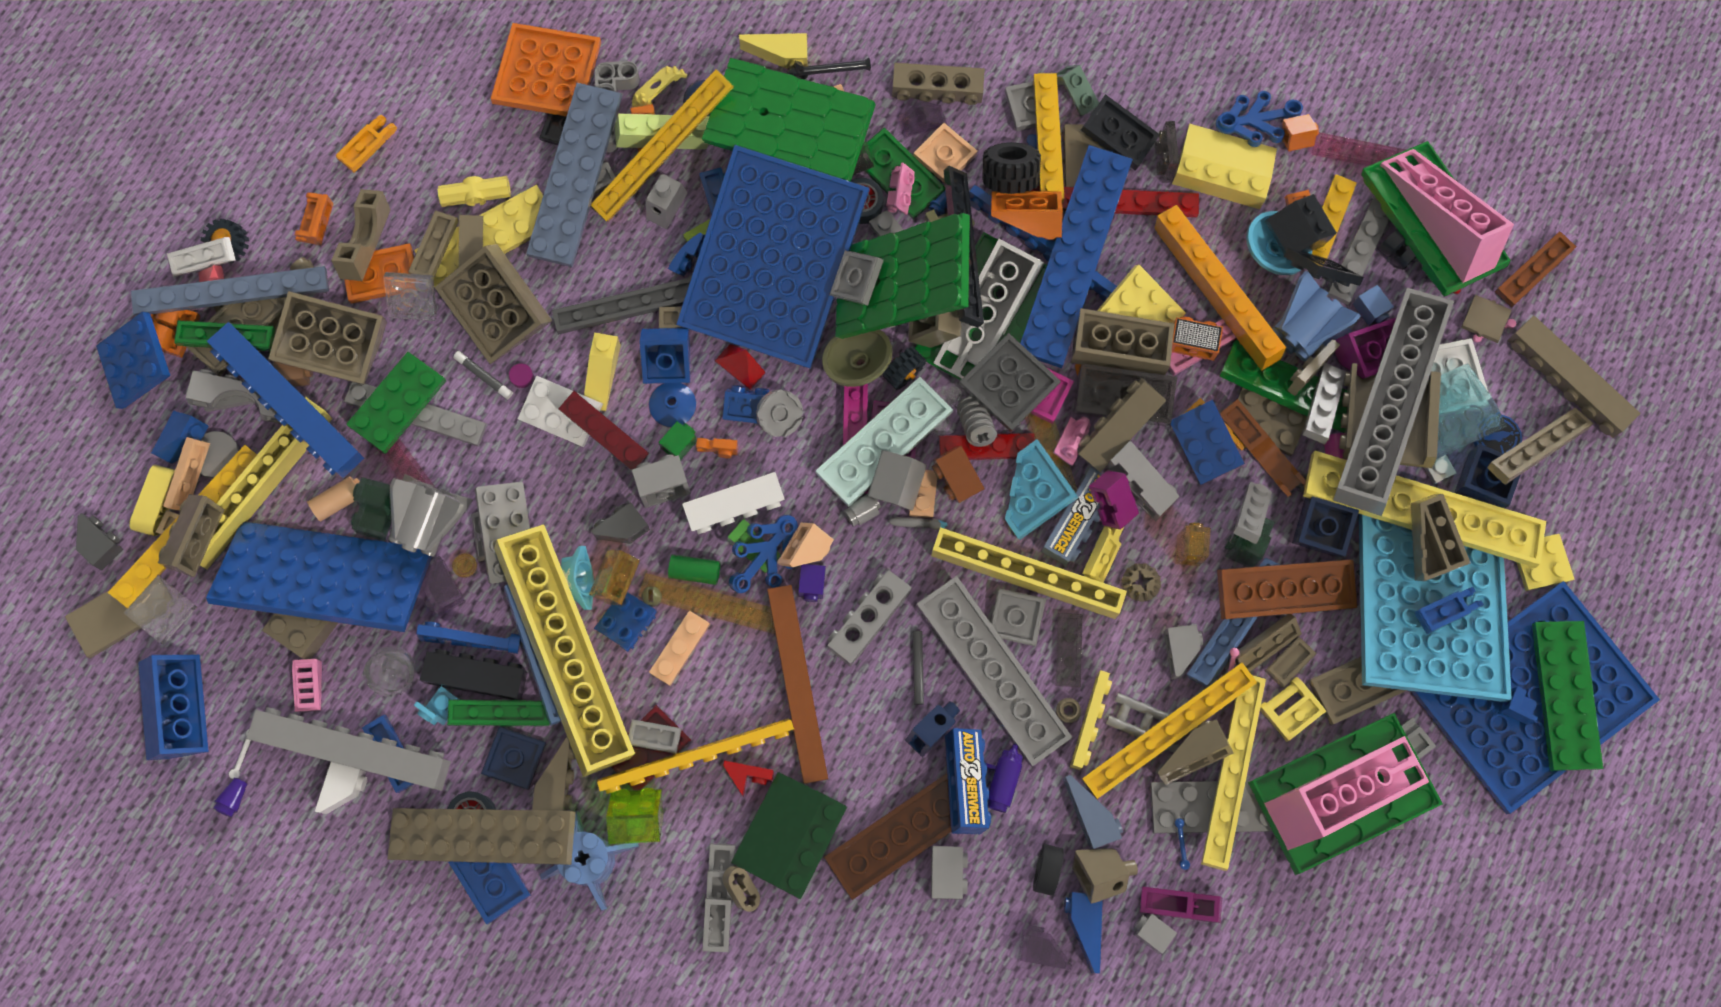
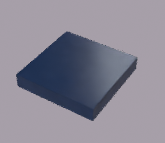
M498 727L481 774L529 790L546 742Z

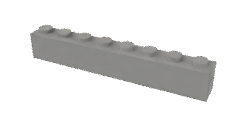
M266 707L265 712L255 710L246 738L248 740L424 787L443 790L451 761L443 759L444 754L429 750L428 755L420 753V747L406 744L405 749L396 747L397 741L382 738L380 743L373 741L374 735L359 732L358 736L350 735L351 729L336 726L335 730L326 728L328 723L312 720L311 724L303 722L304 717L289 713L288 718L280 716L281 711Z

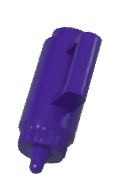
M1013 744L1009 751L1004 750L996 766L987 764V772L988 769L995 771L989 788L987 805L988 808L1006 813L1007 807L1010 808L1022 769L1023 756L1018 754L1017 744Z

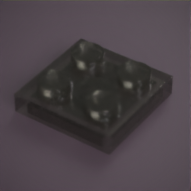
M1166 121L1163 129L1159 131V139L1155 142L1154 149L1155 154H1159V162H1157L1156 167L1157 175H1161L1162 183H1171L1179 165L1175 121Z

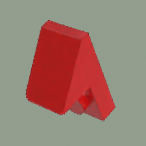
M724 760V768L743 797L748 777L752 778V783L766 785L767 781H773L774 770Z

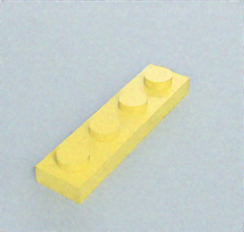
M1100 670L1097 673L1071 761V768L1080 770L1083 768V765L1087 766L1089 763L1091 752L1088 751L1090 741L1094 742L1096 739L1098 728L1095 727L1097 718L1101 719L1105 704H1102L1104 694L1108 695L1112 681L1108 680L1110 675L1108 672Z

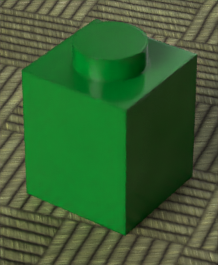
M677 421L658 442L660 449L668 455H679L681 461L696 444L697 440L694 435L696 432L688 424L682 425Z

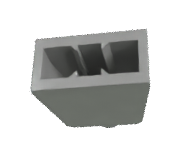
M661 174L646 199V219L667 229L688 194L683 184Z

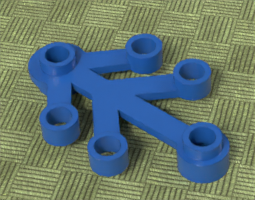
M1261 91L1258 93L1256 101L1247 115L1238 117L1239 113L1248 108L1247 104H1249L1247 96L1239 95L1230 112H1224L1218 116L1216 128L1224 134L1236 133L1248 139L1250 146L1258 147L1261 145L1263 136L1258 131L1252 132L1243 127V125H1250L1270 135L1269 138L1272 142L1280 143L1285 135L1284 130L1264 121L1301 116L1303 105L1300 101L1292 99L1287 101L1282 109L1259 113L1263 107L1269 104L1271 99L1269 92ZM1238 101H1244L1245 104H1240Z
M782 515L772 524L760 525L752 523L748 526L747 533L750 537L758 539L763 534L774 533L769 541L746 544L736 542L733 545V554L741 558L747 556L748 553L759 552L743 573H734L730 577L729 586L733 591L737 593L748 591L751 585L750 580L766 560V584L773 588L781 585L782 578L777 574L776 547L782 541V550L784 552L798 528V523L794 517ZM789 523V530L785 531V525ZM758 527V533L754 535L753 529ZM739 546H743V552L738 554ZM783 566V567L788 568V569L794 568V567ZM776 576V582L772 584L771 578ZM744 580V586L740 588L739 582Z

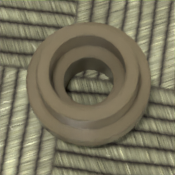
M1064 698L1057 704L1056 714L1061 721L1072 723L1079 718L1081 707L1075 699ZM1070 706L1073 713L1071 715L1065 714L1064 707Z

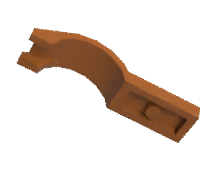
M1238 399L1220 413L1222 419L1287 497L1292 495L1290 491L1300 483L1306 484L1304 477L1285 457Z

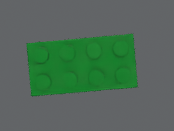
M407 352L346 425L386 454L445 384L446 379L410 352Z

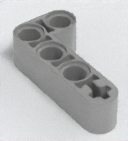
M631 61L603 62L595 68V87L618 92V90L635 89L640 84L637 66ZM628 74H633L631 77H625ZM606 75H610L609 78H606V79L602 78V77H604V76H606ZM615 123L606 151L609 153L614 152L618 148L616 147Z

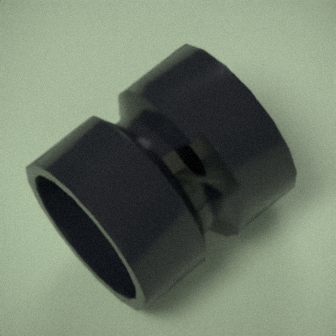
M1398 229L1379 247L1387 257L1392 256L1394 258L1393 263L1402 271L1416 259L1415 254L1409 245L1405 244V238ZM1404 246L1407 250L1402 254L1399 250Z

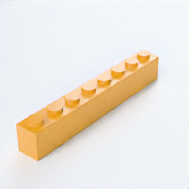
M1175 205L1158 215L1154 229L1261 371L1281 360L1286 346L1179 207Z

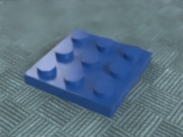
M148 312L139 313L96 345L116 408H126L171 376L151 314Z

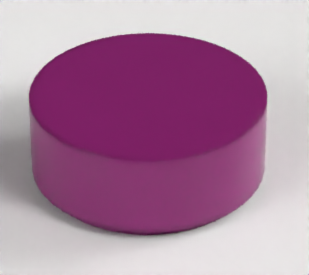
M520 363L510 369L509 379L515 387L526 388L533 382L534 374L528 365Z

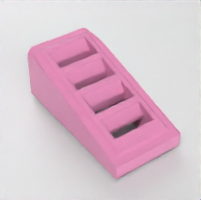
M318 659L292 660L295 712L321 711L322 661ZM302 668H312V672H302ZM312 678L313 682L302 683V679ZM313 688L312 693H301L302 689ZM314 698V703H301V699Z

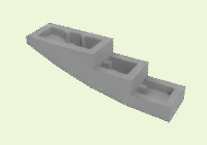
M710 844L703 951L729 952L732 898L723 884V874L727 868L735 866L731 861L735 855L736 844Z

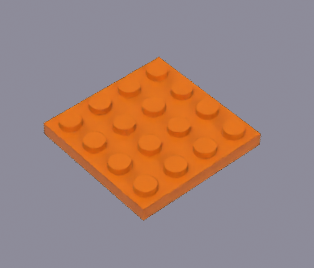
M512 23L491 95L492 104L567 116L576 83L590 85L601 46L600 37Z

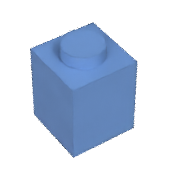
M1378 285L1358 296L1353 303L1368 326L1375 322L1378 324L1386 321L1390 317L1388 313L1394 308Z

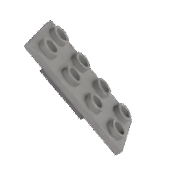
M523 482L475 488L478 512L471 514L478 562L485 561L489 584L507 582L494 550L497 539L530 529Z

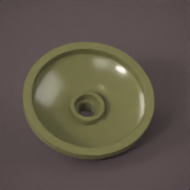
M881 330L844 339L833 337L823 353V368L827 376L839 385L847 387L865 385L877 379L887 369L892 358V345L888 336Z

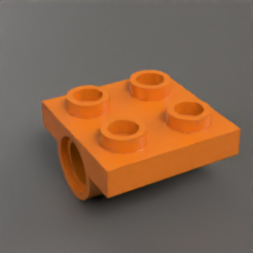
M190 310L151 314L162 351L182 358L187 347L177 346L174 343L178 320L199 322L201 316Z

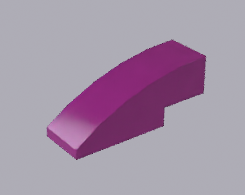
M1142 887L1140 913L1221 924L1223 898L1221 896L1196 894L1193 892Z

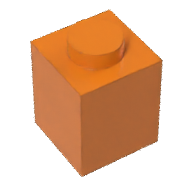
M1310 114L1283 119L1282 129L1285 135L1282 141L1288 152L1315 145L1319 128L1317 123L1313 122Z

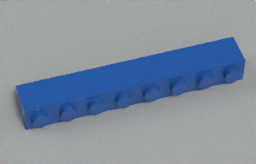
M230 322L225 324L207 340L213 347L210 352L220 362L224 359L229 364L226 368L236 378L240 375L245 380L241 384L251 394L256 391L261 396L257 400L267 410L272 407L277 412L274 417L283 426L289 424L293 428L290 433L300 443L305 440L309 444L306 449L316 459L321 456L325 461L323 467L331 475L337 473L344 478L365 459Z

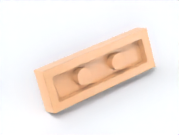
M186 437L169 491L166 495L164 507L180 510L182 502L187 499L188 495L194 494L210 443Z
M689 611L649 673L671 686L709 628L710 623Z

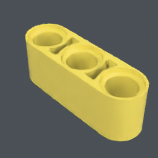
M156 464L150 468L130 519L131 530L152 536L159 535L156 531L166 510L169 511V508L164 507V503L175 469Z

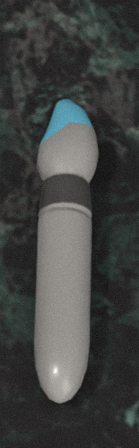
M893 517L888 520L890 524L899 527L940 530V527L946 528L948 526L946 522L939 519Z

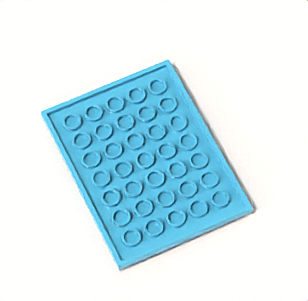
M1359 514L1362 685L1500 702L1512 700L1504 558L1464 546L1471 562L1470 564L1427 581H1415L1412 530ZM1474 587L1476 592L1472 596L1464 598V601L1469 606L1473 602L1481 600L1484 604L1482 607L1453 623L1426 634L1414 612L1457 591L1460 593Z

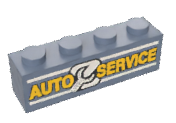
M1092 467L1076 492L1079 498L1068 505L1041 551L1064 566H1067L1069 561L1075 562L1081 552L1077 548L1081 540L1086 543L1093 531L1089 528L1093 521L1098 523L1100 519L1098 513L1100 504L1099 502H1094L1089 485L1103 473Z

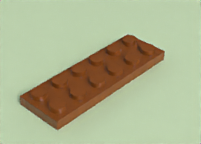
M1353 560L1217 570L1221 619L1357 608Z

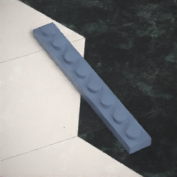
M325 266L133 290L131 291L133 314L137 316L141 312L158 314L287 297L288 291L301 295L329 292L327 269Z

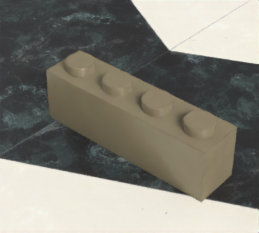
M1143 378L1139 382L1135 380L1128 387V394L1123 400L1119 398L1111 406L1110 410L1112 412L1106 418L1104 416L1101 417L1094 425V432L1090 436L1086 434L1078 445L1079 455L1100 473L1109 464L1110 460L1166 402L1165 398Z

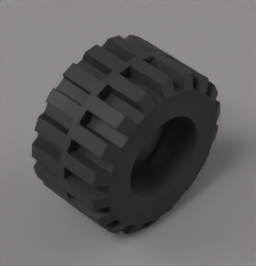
M1016 142L1000 143L988 147L983 154V184L993 191L1007 194L1024 193L1033 190L1040 182L1041 154L1030 145Z

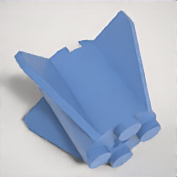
M1305 271L1299 277L1283 317L1272 328L1286 346L1285 351L1290 355L1295 352L1304 362L1322 344L1326 346L1332 339L1335 340L1351 333L1352 330L1349 326L1353 325L1361 317L1359 313L1343 307L1337 299L1332 301L1327 297L1329 293L1319 287L1308 271Z
M576 811L572 864L554 865L541 873L540 878L544 880L561 874L568 882L587 886L591 890L601 911L606 910L607 906L600 884L606 881L615 866V855L637 848L639 844L636 841L611 846L602 837L585 832L579 812ZM585 855H589L590 858L586 860V865H584L583 858Z

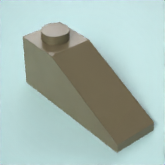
M1217 719L1205 721L1198 728L1194 729L1158 771L1159 777L1165 785L1234 754Z

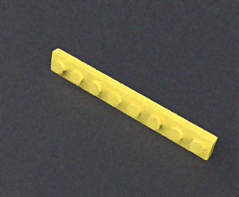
M1256 676L1253 677L1257 683L1235 698L1227 735V740L1234 754L1222 759L1201 861L1202 865L1227 871L1229 867L1266 679Z

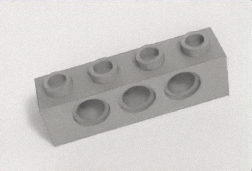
M890 570L885 575L879 574L873 582L874 589L870 594L866 591L858 601L860 606L855 612L851 610L843 619L844 626L840 631L835 629L827 639L829 642L828 650L850 667L911 593L912 587ZM880 593H885L889 596L890 600L882 604L877 601L876 596ZM864 612H871L875 619L872 622H864L861 619V615ZM856 631L860 637L854 642L849 641L846 638L847 632Z

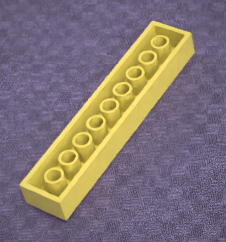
M540 525L497 539L494 550L582 776H588L629 760L635 752L545 526Z

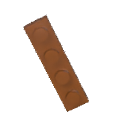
M1559 231L1508 278L1495 293L1512 308L1577 246Z

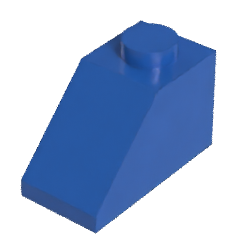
M173 411L151 454L173 464L180 458L186 437L202 440L209 426L191 415Z

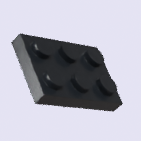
M1106 94L1081 128L1083 133L1106 150L1133 159L1130 167L1134 170L1140 166L1160 136L1159 133Z
M1287 248L1284 254L1285 258L1292 261L1291 266L1300 270L1307 269L1311 276L1316 279L1323 278L1331 283L1336 281L1347 287L1350 284L1360 286L1364 279L1363 276L1332 259Z

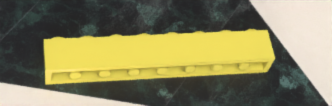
M305 397V399L330 423V421L332 420L330 415L324 409H322L317 404L312 402L310 399ZM289 424L282 425L216 503L225 510L200 564L203 568L208 570L232 541L238 527L252 517L306 452L309 444L305 440L300 443L290 433L293 428Z
M941 527L931 554L932 557L1113 619H1116L1120 614L1127 592Z

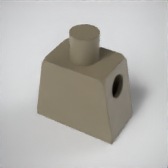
M1113 848L1075 851L1072 869L1091 904L1124 893L1127 889L1129 876L1137 875L1138 873L1135 860L1122 861L1118 852Z

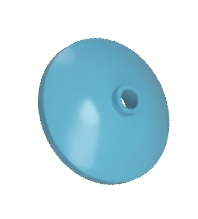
M1278 211L1260 214L1251 222L1246 235L1247 246L1254 260L1261 267L1274 274L1293 275L1300 272V269L1290 265L1291 260H1287L1284 257V253L1265 222L1267 218Z

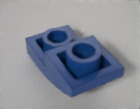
M698 233L691 238L676 254L668 269L684 277L692 267L694 256L698 258L705 235Z

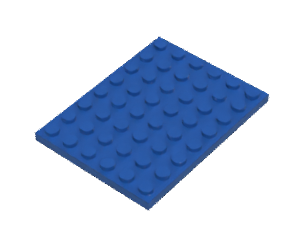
M734 145L676 325L811 369L834 297L830 296V292L845 250L850 251L870 189Z
M1564 581L1507 621L1511 689L1518 686L1527 690L1525 697L1537 702L1533 713L1534 716L1538 717L1535 723L1526 725L1499 712L1503 704L1500 701L1412 692L1506 815L1511 814L1566 772L1550 771L1532 623L1584 621L1600 745L1660 700Z

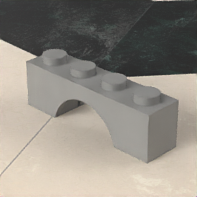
M201 369L200 372L192 371L185 397L188 404L214 409L225 398L241 396L253 401L257 405L262 420L281 424L274 417L277 412L272 407L267 410L257 400L261 396L256 391L251 394L241 384L243 381H240L238 377L236 378L232 375L220 377L216 376L214 372Z

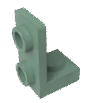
M1069 65L1057 73V85H1064L1081 116L1097 107L1099 101L1080 65Z

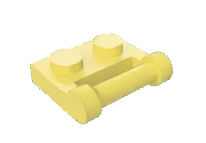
M1298 677L1292 679L1288 687L1269 702H1263L1260 707L1262 714L1268 718L1286 742L1290 741L1326 712L1324 707ZM1298 692L1302 698L1278 716L1274 710Z

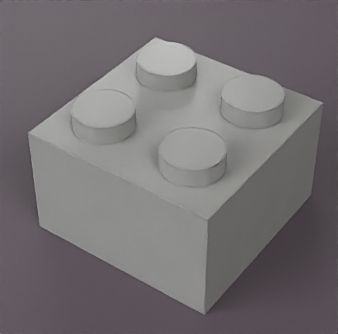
M666 455L660 458V461L652 464L644 462L632 470L645 508L691 494L679 455Z

